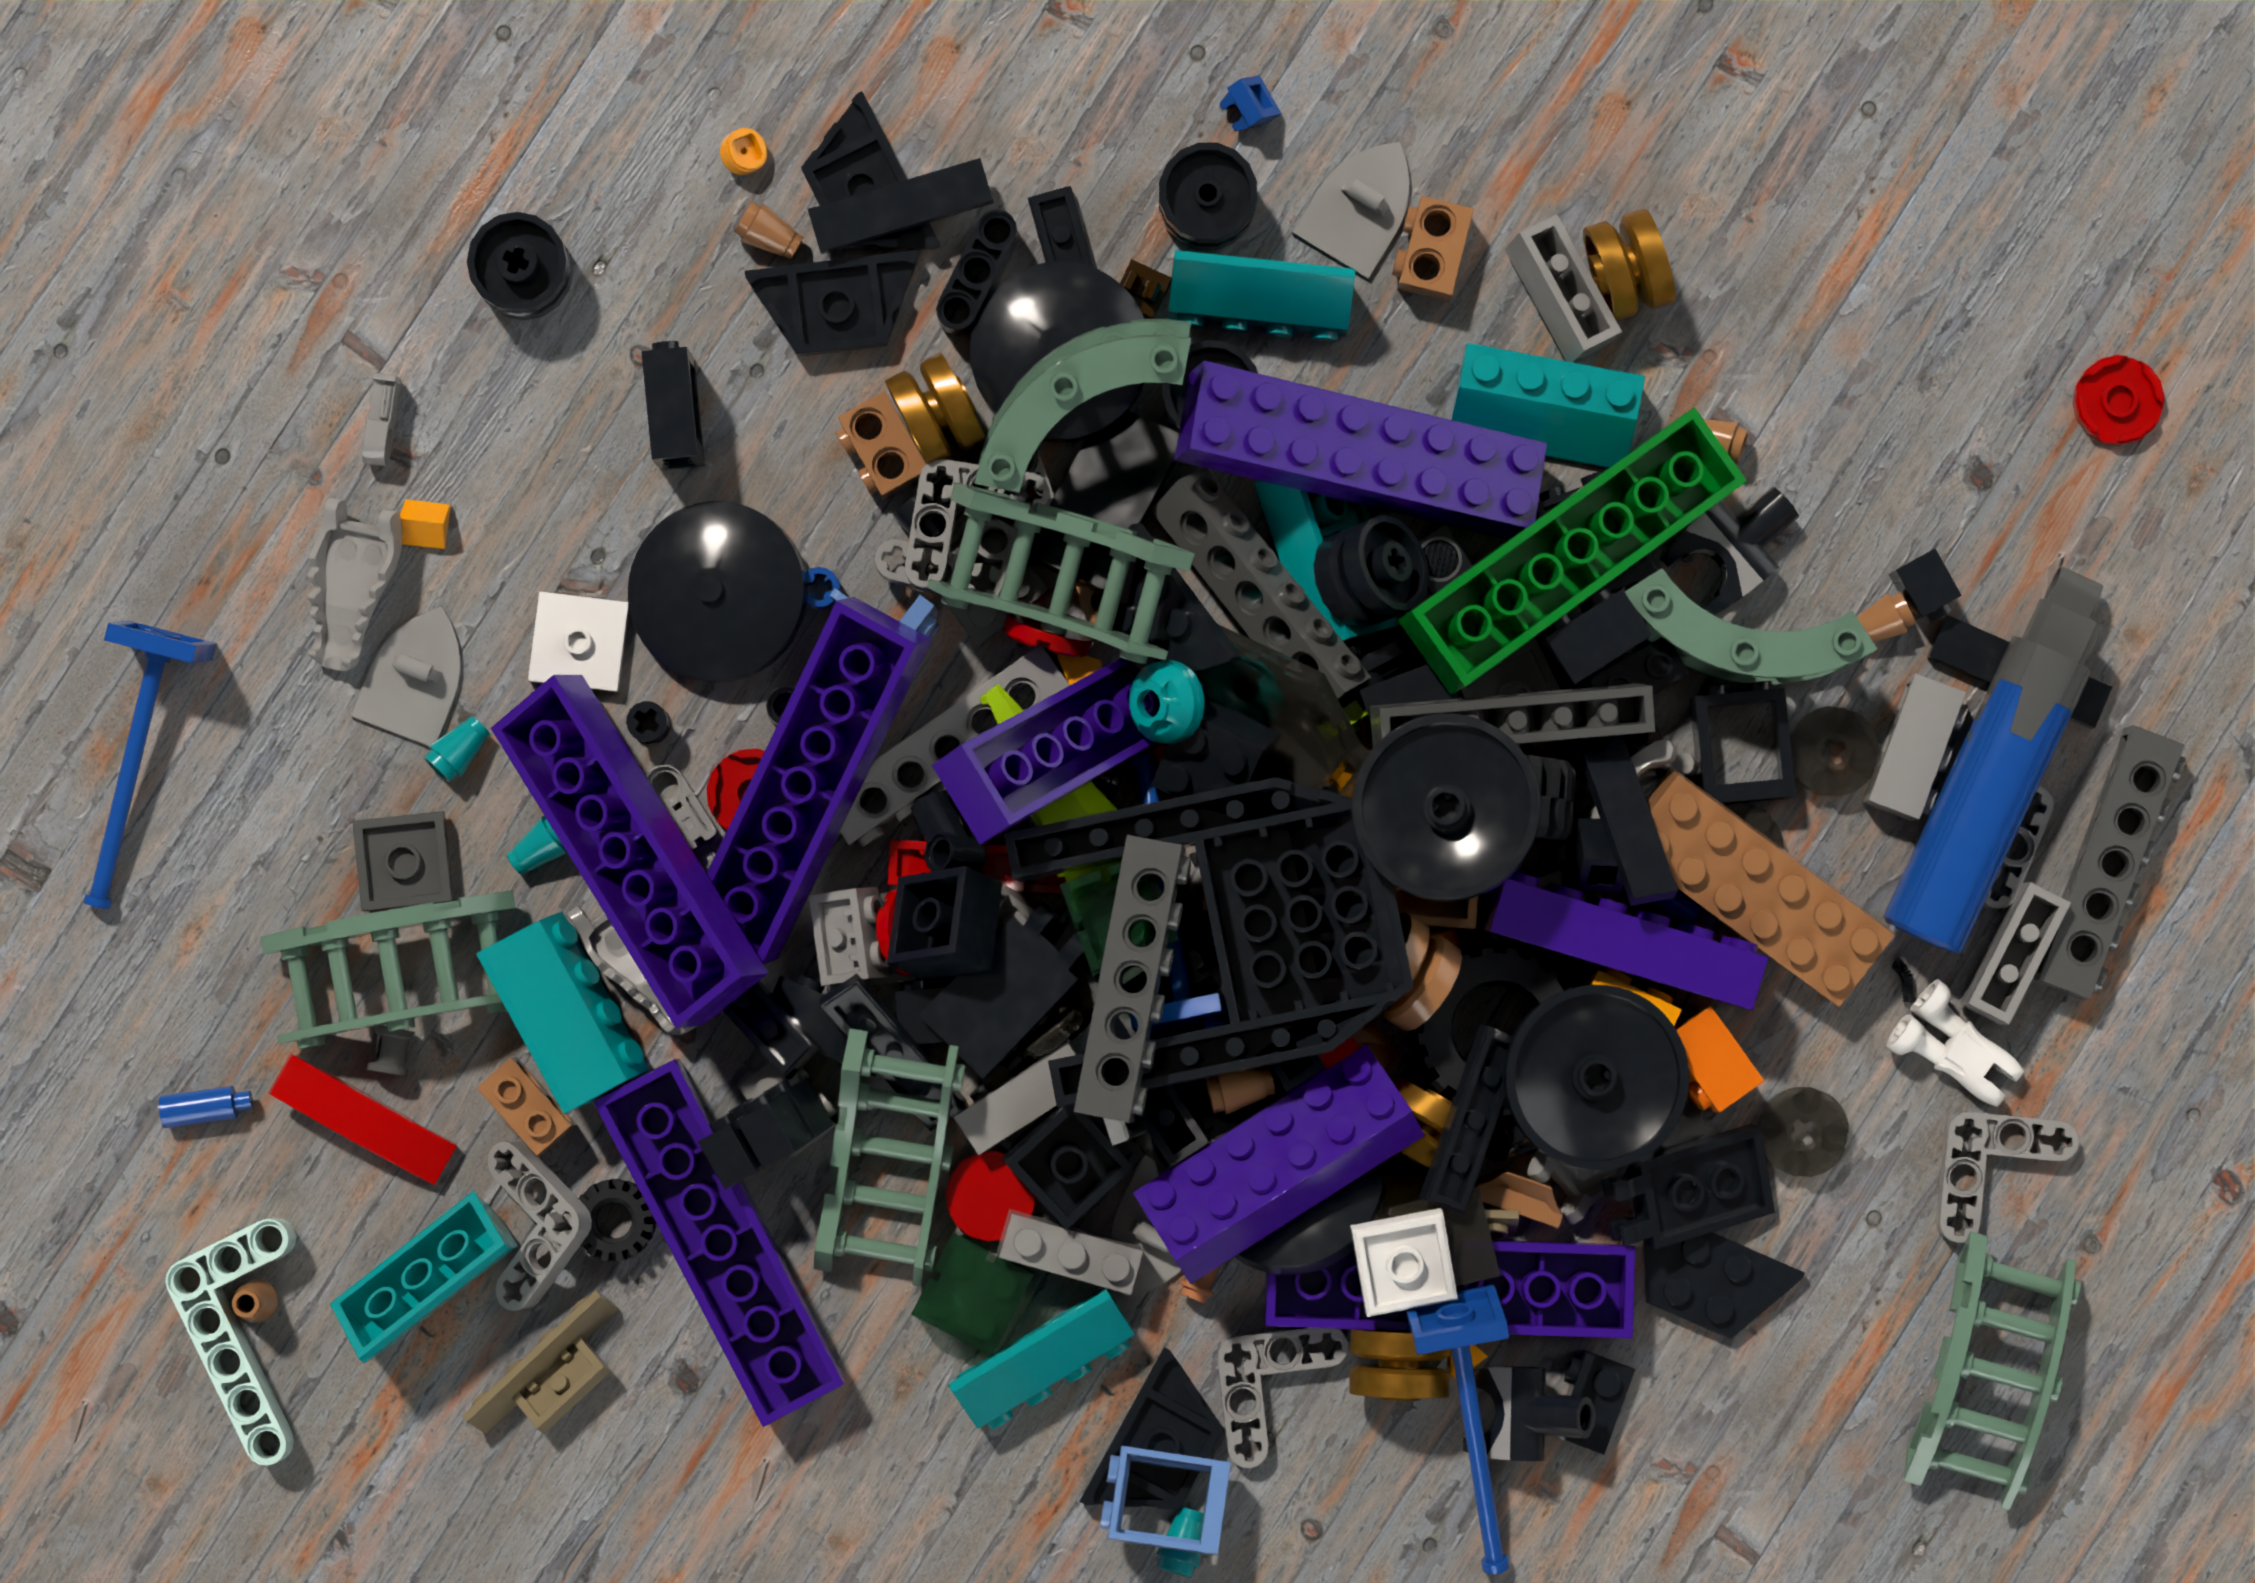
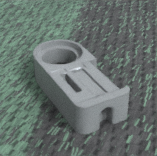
M374 373L370 408L363 439L362 461L364 464L387 467L391 457L402 380L398 376Z
M658 765L647 773L646 778L652 786L655 777L661 773H671L676 777L678 782L676 793L670 798L659 799L693 852L714 839L718 834V830L683 774L670 765Z

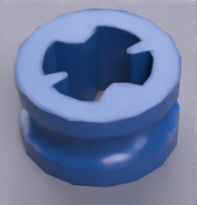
M816 567L806 572L807 588L808 585L815 584L817 576L826 577L824 580L826 584L832 582V591L834 588L841 591L838 578L829 569ZM832 591L825 592L824 600H814L815 594L812 592L807 596V604L816 609L829 608L835 604L829 596Z

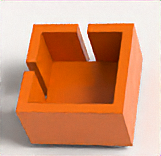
M1712 1006L1699 1007L1675 1024L1674 1027L1682 1040L1688 1060V1098L1698 1110L1702 1108L1703 1110L1707 1109L1708 1112L1720 1113L1764 1082V1079Z

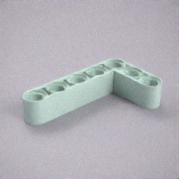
M269 1218L258 1221L176 1262L168 1270L165 1281L175 1307L247 1455L253 1462L265 1466L275 1464L286 1458L293 1449L294 1437L222 1287L286 1256L292 1251L296 1244V1232L291 1223L283 1218ZM269 1226L277 1228L283 1238L280 1248L276 1251L268 1250L262 1241V1234ZM228 1246L237 1249L241 1255V1265L235 1272L227 1270L221 1261L222 1253ZM187 1267L195 1269L200 1276V1285L194 1292H189L181 1284V1274ZM206 1308H212L220 1317V1326L214 1333L206 1331L200 1322L201 1314ZM225 1349L235 1351L240 1358V1367L234 1374L226 1372L221 1367L220 1357ZM245 1390H251L259 1397L260 1408L256 1414H248L241 1408L240 1396ZM271 1431L279 1438L280 1449L276 1455H268L261 1449L260 1437L263 1432Z

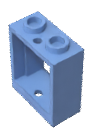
M1121 1446L1120 1456H1110L1107 1482L1115 1483L1113 1502L1104 1501L1100 1528L1109 1529L1107 1540L1217 1556L1231 1462ZM1131 1462L1209 1473L1200 1541L1121 1529Z

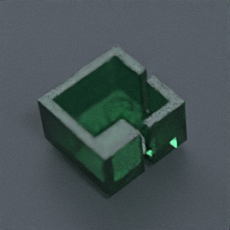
M1121 862L1108 867L1111 881L1102 884V877L1098 870L1060 884V890L1074 929L1084 926L1085 930L1077 932L1092 976L1101 972ZM1149 876L1141 883L1140 894L1144 900L1154 901L1162 896L1156 876ZM1147 921L1136 924L1131 932V939L1137 947L1150 945L1156 936L1154 925ZM1170 930L1167 948H1172L1179 944L1177 933L1174 930Z
M954 1231L934 1270L942 1273L940 1278L933 1275L929 1278L911 1315L993 1356L1035 1272L1019 1263L999 1258L998 1255L994 1263L986 1260L991 1250L990 1248Z

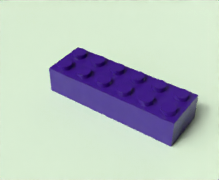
M1124 658L1117 659L961 744L932 765L980 845L1159 744L1144 737L1136 728L1129 709L1130 688L1135 677L1140 672L1133 661ZM1152 690L1146 694L1144 699L1145 709L1151 717H1154L1160 708L1159 698Z
M1515 872L1507 881L1486 894L1477 924L1478 929L1749 1010L1754 1008L1768 957L1756 954L1757 944L1723 935L1719 943L1712 940L1714 931L1680 922L1676 930L1669 927L1671 918L1637 909L1633 917L1625 914L1627 909L1625 904L1594 896L1590 904L1581 901L1584 892L1551 883L1549 884L1548 891L1538 888L1540 879Z
M1366 1044L1139 1188L1133 1194L1188 1282L1192 1284L1425 1135L1412 1110Z

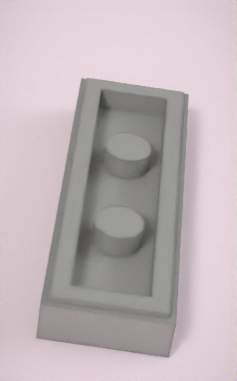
M1070 1042L1059 1047L954 1115V1119L978 1155L1056 1106L1048 1061L1077 1055Z

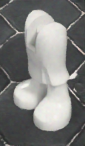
M1939 979L1934 980L1916 998L1910 1007V1011L1950 1038L1945 1044L1941 1043L1916 1018L1908 1014L1897 1023L1887 1041L1886 1047L1900 1056L1913 1051L1934 1063V1069L1952 1076L1976 1098L1998 1107L2004 1100L2005 1094L1991 1081L1985 1079L1984 1076L1993 1066L1996 1071L2016 1082L2024 1073L2023 1068L2007 1051L1981 1035L1971 1021L1966 1023L1948 1005L1951 996L1948 986Z

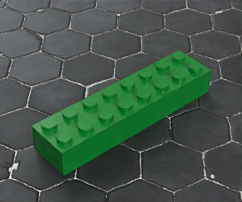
M1693 407L1401 617L1398 622L1452 695L1468 686L1746 483L1747 480L1696 408Z

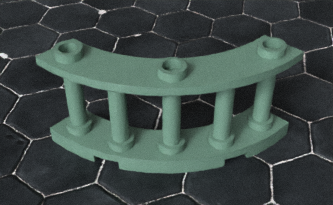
M1171 319L1133 320L1128 323L1094 329L1054 349L1037 362L1017 382L1015 388L1005 399L1001 408H999L984 441L974 484L1020 493L1029 462L1047 433L1067 413L1096 395L1118 387L1139 383H1172L1182 385L1191 344V338H1189L1191 322Z
M957 482L954 483L950 500L966 507L964 514L968 516L951 583L932 579L928 581L927 588L942 595L941 603L961 609H967L969 603H974L1041 621L1040 629L1066 635L1067 630L1088 636L1120 649V657L1133 662L1146 664L1148 657L1166 660L1168 651L1148 643L1165 575H1171L1172 568L1190 571L1195 553L1159 539H1154L1153 542L1136 536V531L1038 502L1035 511L1029 510L1031 504L1010 499L1011 495ZM992 514L1015 519L1014 527L1018 528L1000 595L968 588L985 522L991 521ZM1041 527L1065 533L1063 541L1067 542L1049 609L1018 600L1035 533H1040ZM1091 541L1110 547L1109 555L1113 556L1095 623L1067 615L1084 548L1090 547ZM1138 557L1145 560L1144 568L1148 569L1131 634L1127 635L1113 630V625L1130 562H1135Z
M1663 568L1625 591L1652 634L1646 640L1647 643L1650 644L1663 637L1675 647L1687 669L1724 682L1745 685L1752 682L1772 681L1773 686L1809 681L1841 670L1877 650V647L1853 611L1826 624L1804 630L1786 632L1762 631L1732 624L1699 607L1672 582Z
M513 890L458 898V901L438 904L431 902L328 921L326 925L308 929L300 927L261 936L263 955L281 952L282 960L288 961L299 1024L298 1031L277 1035L278 1043L297 1041L298 1050L325 1045L324 1036L387 1024L388 1032L414 1028V1019L485 1006H487L488 1015L507 1012L486 971L489 995L459 1000L447 929L451 928L450 920L471 917L472 925H477L481 950L498 942L495 922L499 921L498 912L516 908ZM423 925L424 933L429 932L441 1003L408 1009L395 938L400 937L398 929ZM371 934L372 942H377L389 1012L358 1018L345 948L350 947V938ZM318 945L322 946L323 952L327 951L339 1016V1022L317 1026L306 963V956H310L309 947Z
M850 1028L841 1069L838 1106L841 1107L839 1122L835 1127L830 1166L832 1168L829 1185L835 1186L834 1194L825 1193L814 1250V1269L832 1272L835 1256L843 1257L844 1253L914 1265L912 1286L921 1287L924 1271L933 1272L937 1245H931L929 1241L941 1170L950 1172L954 1145L946 1144L953 1091L961 1092L965 1065L957 1064L959 1046L949 1045L946 1066L875 1055V1050L867 1049L868 1031ZM871 1073L942 1084L941 1099L937 1100L871 1089V1084L863 1083V1076L870 1077ZM867 1107H874L938 1118L935 1144L930 1146L864 1135V1130L856 1129L859 1110L867 1111ZM862 1152L931 1164L927 1195L923 1196L857 1185V1180L849 1179L852 1156L860 1157ZM854 1202L923 1214L918 1247L847 1235V1230L840 1229L844 1206L852 1207Z
M1970 1231L1956 1261L1954 1285L1949 1311L1956 1313L1951 1337H1943L1933 1377L1939 1379L1932 1403L1924 1402L1917 1424L1906 1447L1903 1481L1921 1486L1928 1469L1936 1470L1937 1467H1942L2002 1484L2001 1508L2010 1510L2016 1495H2024L2027 1491L2031 1476V1469L2028 1466L2042 1429L2049 1402L2055 1404L2060 1395L2062 1377L2057 1376L2064 1346L2070 1308L2074 1307L2077 1303L2081 1282L2074 1280L2076 1261L2068 1258L2057 1279L1993 1262V1257L1986 1255L1988 1236ZM1990 1279L2052 1297L2048 1324L1986 1307V1302L1979 1300L1982 1282L1986 1283ZM1982 1324L2045 1342L2038 1375L1973 1357V1352L1967 1351L1973 1327L1979 1328ZM1968 1375L2032 1392L2023 1425L1959 1407V1403L1953 1400L1960 1377L1966 1379ZM1954 1425L2014 1441L2016 1445L2007 1466H2002L1942 1449V1444L1939 1442L1944 1428H1952Z

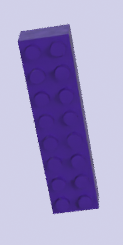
M1203 361L1188 375L1174 461L1511 539L1536 520L1547 443Z
M855 597L836 601L707 872V876L763 965L780 957L932 641L931 638Z
M582 675L551 676L491 727L492 732L675 1028L706 1024L768 974Z
M673 1059L594 1101L603 1122L761 1425L765 1427L844 1385L848 1380L744 1181L742 1180L725 1190L698 1144V1141L712 1133L708 1125L712 1120L680 1059Z
M1448 1239L1456 1291L1494 1285L1507 1321L1509 1334L1633 1339L1635 1246L1604 1243ZM1355 1250L1338 1262L1314 1272L1295 1275H1278L1266 1272L1265 1326L1410 1331L1405 1310L1367 1317Z

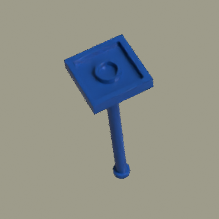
M133 621L108 623L104 641L143 650V657H146L147 661L90 893H85L83 901L84 904L103 909H110L112 899L108 898L165 662L170 663L171 658L189 663L212 661L217 644Z
M1144 754L1133 757L1130 760L1131 768L1137 772L1142 805L1160 801L1158 789L1151 786L1155 776V768L1159 766L1157 755ZM1153 876L1156 896L1159 899L1164 892L1165 885L1161 877ZM1180 925L1178 931L1170 930L1167 948L1174 949L1173 963L1169 975L1173 1002L1164 1004L1160 1023L1152 1022L1149 1040L1230 1024L1226 1000L1222 995L1214 993L1191 998ZM1129 1013L1132 1030L1137 1032V1019L1133 1014Z
M1488 1285L1457 1291L1458 1300L1407 1309L1405 1312L1417 1355L1447 1349L1452 1350L1485 1557L1481 1560L1482 1569L1487 1574H1500L1507 1571L1510 1565L1508 1556L1503 1554L1470 1351V1345L1509 1338L1507 1321L1495 1286Z

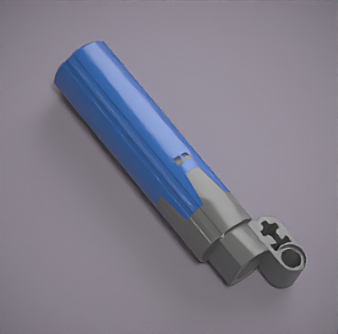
M2060 566L2044 598H2040L2023 637H2012L1883 915L1886 923L1942 950L1954 954L1963 951L2092 673V670L2087 668L2085 664L2103 625L2090 619L2100 598L2103 589L2102 584Z

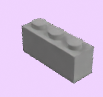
M1557 214L1519 232L1505 248L1507 255L1566 361L1576 363L1606 348L1622 333Z
M1916 673L1908 676L1863 797V804L1912 822L1920 820L1922 814L1928 815L1937 796V790L1931 788L1937 771L1944 773L1952 755L1953 748L1947 746L1953 729L1960 730L1968 711V705L1963 704L1966 695L1965 691Z
M2032 882L2023 883L2014 902L2008 907L1959 1004L1998 1025H2009L2071 902Z
M1009 1209L996 1253L1002 1259L1131 1295L1144 1251L1138 1245L1072 1226L1066 1230L1061 1223Z

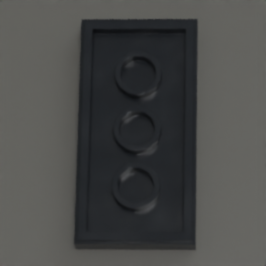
M1128 411L1110 428L1086 438L1049 506L1127 529L1131 524H1144L1177 463L1174 459L1179 433ZM1041 527L1040 533H1035L1028 560L1059 574L1067 542L1063 541L1065 533ZM1091 541L1090 547L1084 548L1076 582L1103 594L1113 556L1109 555L1110 547Z

